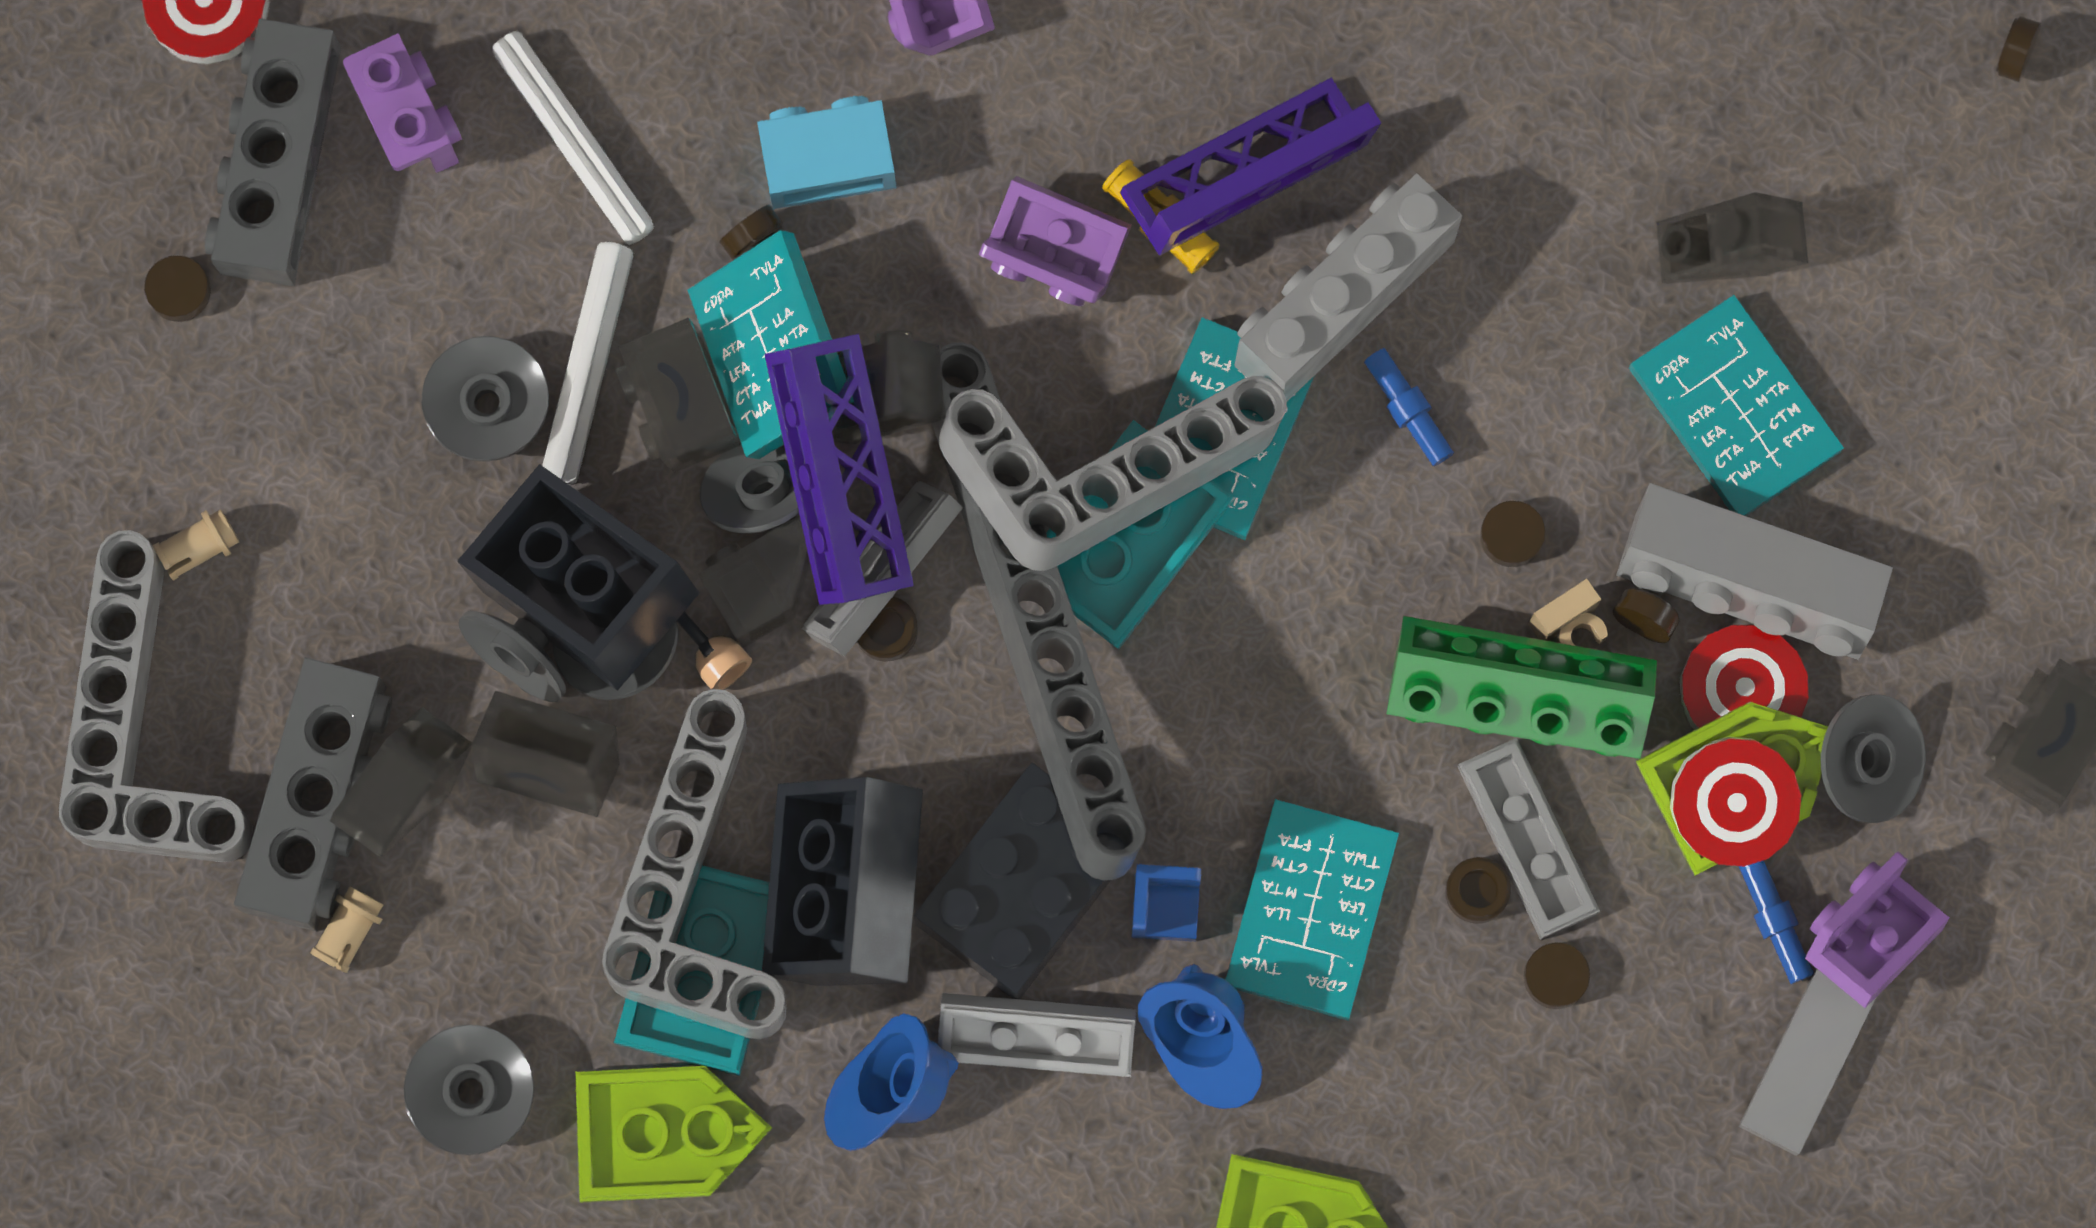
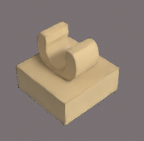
M1585 579L1536 611L1529 622V626L1539 640L1550 641L1558 635L1557 643L1575 646L1571 639V633L1578 628L1589 630L1598 644L1605 641L1608 636L1604 622L1598 616L1591 614L1598 607L1601 598L1588 579Z

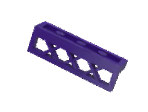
M1331 77L1124 185L1120 194L1160 256L1364 148L1381 125V121L1369 102L1352 110ZM1324 100L1335 120L1314 131L1300 128L1304 110ZM1294 116L1292 125L1281 123L1282 121ZM1262 132L1288 139L1286 146L1261 159L1249 156L1253 137ZM1242 143L1240 153L1229 150ZM1210 159L1237 166L1234 173L1209 186L1196 183L1201 164ZM1190 170L1188 180L1178 177ZM1158 186L1184 193L1183 200L1160 211L1157 216L1143 196V194Z
M859 334L764 354L819 605L846 603L914 586ZM843 351L848 378L837 395L821 384L816 356ZM851 397H853L854 406L848 403ZM825 401L831 405L828 412ZM842 413L859 424L862 441L852 458L837 449L834 444L832 430ZM865 460L867 461L868 469L862 466ZM839 465L845 468L842 476ZM856 476L873 488L876 503L866 521L849 511L846 493ZM879 522L881 525L882 533L876 529ZM853 528L859 531L856 538L854 535ZM871 539L886 550L892 577L865 583L860 556Z

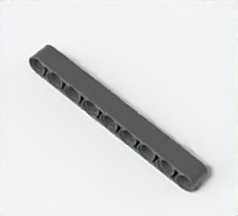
M963 342L950 343L943 346L935 354L923 391L924 402L938 444L939 435L949 406L958 394L970 389L984 390L993 394L1001 402L985 356L976 347ZM955 376L961 378L967 383L968 387L957 388L951 386L944 380V377ZM959 424V426L965 432H975L980 435L985 434V432L975 424ZM943 456L956 498L963 507L961 512L1077 860L1082 869L1091 877L1103 881L1120 878L1131 868L1143 844L1146 834L1145 825L1058 567L1056 566L1045 571L1031 570L1022 566L1014 557L1003 552L1000 545H1003L1004 542ZM1000 473L995 475L996 479L1006 486L1016 487L1021 485L1015 477L1009 474ZM1035 524L1030 526L1037 535L1047 538L1043 525ZM1019 602H1035L1043 608L1045 614H1029L1021 608ZM1041 658L1056 660L1063 666L1065 672H1049L1040 665L1038 660ZM1060 716L1076 718L1082 723L1085 730L1081 732L1067 730L1060 724L1057 718ZM1082 774L1095 776L1102 782L1105 789L1101 791L1087 789L1079 782L1077 776ZM1100 833L1115 835L1122 841L1125 849H1108L1100 843L1097 835Z

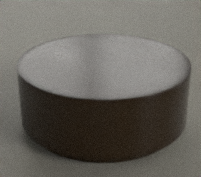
M2022 16L2015 18L1997 65L1996 71L1999 72V76L2016 82L2021 81L2041 26L2040 22Z
M766 205L733 227L723 236L719 243L731 259L735 260L780 231L783 222L770 205Z
M179 255L165 257L155 263L147 273L144 284L146 298L154 311L162 318L173 322L188 321L198 316L206 308L211 294L209 279L201 266L194 260Z
M1505 501L1494 506L1485 516L1480 530V541L1486 555L1495 563L1505 567H1519L1532 561L1539 553L1545 539V526L1540 514L1532 506L1520 501Z
M1638 588L1624 590L1613 609V615L1620 624L1640 636L1657 643L1669 642L1680 622L1677 611L1669 603L1655 594Z
M893 596L858 639L857 644L860 649L870 658L884 662L898 660L909 653L918 636L917 619L912 608L903 600Z
M1482 857L1469 858L1459 863L1450 873L1445 887L1446 900L1452 912L1460 919L1475 924L1486 923L1497 918L1507 906L1511 895L1510 880L1505 870L1496 862Z
M1549 943L1540 947L1529 958L1524 969V984L1528 994L1536 1003L1549 1009H1563L1575 1004L1586 992L1590 981V969L1587 960L1579 950L1565 943Z

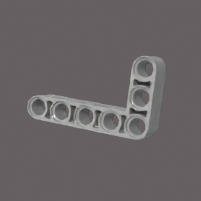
M1261 376L1244 378L1056 481L1003 404L989 392L970 389L961 392L952 400L939 435V447L947 462L1013 557L1024 567L1031 570L1045 571L1062 564L1264 451L1271 444L1287 409L1286 397L1283 390L1268 378ZM1241 410H1252L1258 413L1264 421H1252L1246 418ZM959 424H975L985 434L971 435L965 432ZM1200 438L1206 441L1213 450L1196 448L1189 439ZM1137 467H1149L1155 470L1161 479L1146 478L1138 472ZM1000 473L1009 474L1015 477L1021 485L1016 487L1006 486L1000 483L995 475ZM1091 495L1102 498L1109 508H1095L1085 501L1084 496ZM1035 524L1047 526L1057 537L1043 538L1037 535L1030 526Z
M131 530L117 531L109 535L101 543L96 557L59 802V819L64 829L83 844L94 848L215 862L234 861L248 851L254 834L253 825L248 815L231 800L220 796L133 787L164 578V566L154 546L143 535ZM130 551L145 553V564L139 574L131 578L117 576V564L124 554ZM121 613L135 614L136 626L129 637L118 641L108 638L107 628L115 616ZM112 675L125 676L127 688L124 695L114 703H101L98 699L100 684ZM101 738H114L117 742L115 758L105 766H91L88 755L91 746ZM94 800L105 801L108 806V815L105 822L94 830H83L79 824V815L82 808ZM155 808H168L172 815L169 829L159 837H146L142 828L145 816ZM228 814L233 816L236 829L230 840L221 845L209 844L206 840V829L209 822L219 815Z
M711 689L700 693L688 707L603 953L602 964L611 987L616 993L627 999L747 1038L763 1039L772 1036L780 1030L786 1020V1001L783 989L777 980L764 972L676 944L747 734L745 714L740 701L735 695L726 690ZM713 711H725L735 719V723L731 731L726 735L710 737L700 730V723L704 716ZM700 770L709 773L714 778V785L704 796L697 798L688 797L679 790V783L687 773ZM680 830L690 834L693 838V845L684 856L668 858L659 852L658 844L666 833ZM658 890L669 894L672 898V906L663 917L647 919L638 913V902L647 892ZM641 951L651 958V967L647 974L641 979L634 981L625 980L616 973V966L620 957L627 952ZM703 971L713 979V986L709 994L703 999L696 1001L687 1000L680 996L677 992L680 979L688 972ZM756 990L770 994L775 1000V1006L771 1014L765 1019L758 1021L749 1020L738 1011L742 998L749 992Z

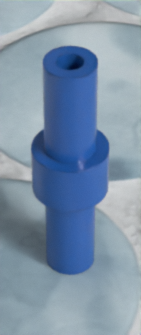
M1385 348L1370 355L1364 363L1389 399L1390 403L1386 408L1400 428H1408L1433 467L1450 458L1454 451L1428 414L1432 407L1419 387H1410Z
M1764 860L1744 867L1738 866L1759 912L1753 915L1763 939H1771L1790 984L1797 983L1814 975L1809 961L1805 959L1806 954L1794 927L1799 925V922L1789 900L1782 902Z

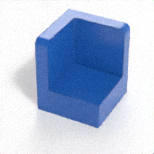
M1137 864L1132 938L1196 942L1201 883L1200 868Z

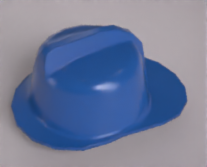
M1196 964L1185 967L1176 979L1170 982L1158 983L1146 990L1138 1004V1020L1145 1034L1154 1044L1171 1076L1183 1091L1202 1104L1219 1109L1239 1108L1251 1101L1262 1084V1065L1256 1048L1244 1029L1245 1006L1239 992L1228 981L1214 974L1203 972Z
M908 1014L893 1017L835 1080L826 1101L824 1115L828 1137L835 1146L853 1151L865 1148L876 1141L894 1123H917L930 1118L939 1109L945 1098L949 1079L958 1069L959 1063L956 1057L929 1039L927 1029L918 1017Z

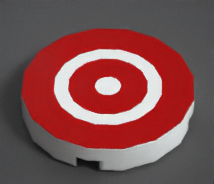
M142 0L146 23L160 44L184 61L201 64L230 60L243 51L246 38H255L259 19L266 20L269 8V0Z
M1730 625L1709 634L1688 656L1680 677L1681 702L1689 724L1694 730L1748 702L1801 718L1809 699L1808 674L1798 651L1781 635L1765 633L1755 625Z
M1725 737L1704 745L1683 761L1672 782L1670 809L1679 834L1694 852L1719 865L1744 867L1769 859L1788 843L1799 822L1801 792L1794 771L1777 751L1754 739Z

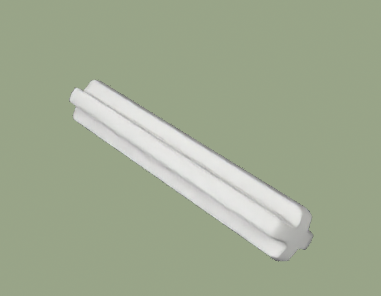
M514 31L498 40L492 47L496 59L624 242L631 245L646 237L654 229L652 219L523 35L518 31Z
M601 242L596 249L542 465L569 485H574L578 480L633 259V251L630 248L614 242Z

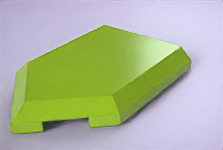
M1748 702L1636 760L1642 777L1694 875L1717 865V863L1694 852L1679 834L1670 809L1672 782L1683 761L1704 745L1725 737L1749 738L1777 751L1794 771L1801 792L1800 822L1810 816L1818 792L1816 790L1822 775L1821 750L1828 726Z
M706 1066L576 1072L580 1202L711 1196L772 1130V1127Z
M1231 1154L1216 1228H1388L1359 1181Z

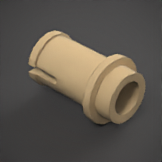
M221 509L211 515L207 510L202 512L203 519L167 540L153 545L161 563L168 570L167 572L173 581L178 579L183 573L221 552L226 557L232 554L229 548L240 541Z
M351 886L344 897L338 894L335 898V901L340 904L316 947H313L310 952L318 959L333 967L336 966L337 969L345 973L348 972L349 965L372 924L377 923L380 925L383 920L378 916L383 904Z

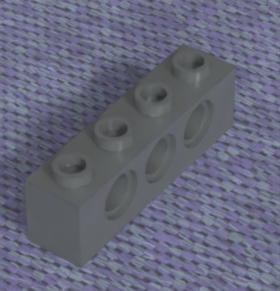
M259 19L255 38L247 37L241 57V72L248 75L244 97L236 96L234 98L229 117V132L236 135L232 157L224 156L222 158L217 177V192L224 195L220 217L210 218L205 237V252L212 255L211 261L220 275L295 286L341 52V46L333 30ZM291 81L298 84L295 95L289 101L284 103L268 101L269 91L277 83ZM281 141L286 144L285 152L279 160L269 164L256 161L257 151L266 142ZM261 200L274 203L273 212L266 221L259 224H250L244 221L245 211L252 203Z
M304 658L234 901V906L243 913L316 932L321 917L331 918L337 903L335 898L340 890V882L332 880L338 856H349L357 832L358 822L356 819L350 818L356 793L366 795L374 773L375 758L367 756L373 733H384L392 708V697L385 695L387 686L379 676ZM335 720L348 722L351 728L350 737L342 747L335 750H327L320 746V732L326 724ZM318 781L330 783L333 788V796L328 806L316 812L304 810L302 795L305 789L310 784ZM298 843L312 844L315 849V859L312 866L299 874L288 873L284 866V858L287 851Z

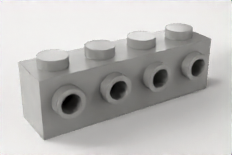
M1417 173L1401 188L1396 183L1389 185L1372 203L1369 209L1372 215L1358 229L1352 224L1343 228L1327 246L1326 253L1329 256L1314 270L1308 265L1302 267L1286 283L1281 292L1285 297L1268 312L1264 307H1261L1243 323L1237 333L1241 339L1239 340L1234 366L1245 377L1261 376L1274 381L1283 390L1287 402L1454 244L1462 214Z
M1649 483L1636 512L1616 576L1632 581L1642 590L1652 593L1665 592L1691 601L1696 607L1712 614L1725 613L1754 623L1758 629L1765 633L1788 635L1814 644L1820 651L1828 655L1848 656L1859 660L1875 631L1893 567Z

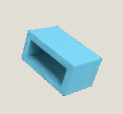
M864 96L846 97L831 104L832 109L807 113L806 108L788 107L772 112L769 115V120L757 122L773 210L896 188L895 172L882 100L869 102L868 98Z

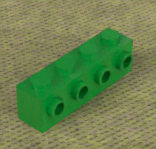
M1403 616L1391 676L1386 714L1404 717L1416 723L1433 722L1467 728L1478 734L1496 733L1530 739L1541 745L1558 744L1592 750L1609 757L1621 755L1641 759L1655 698L1657 660Z

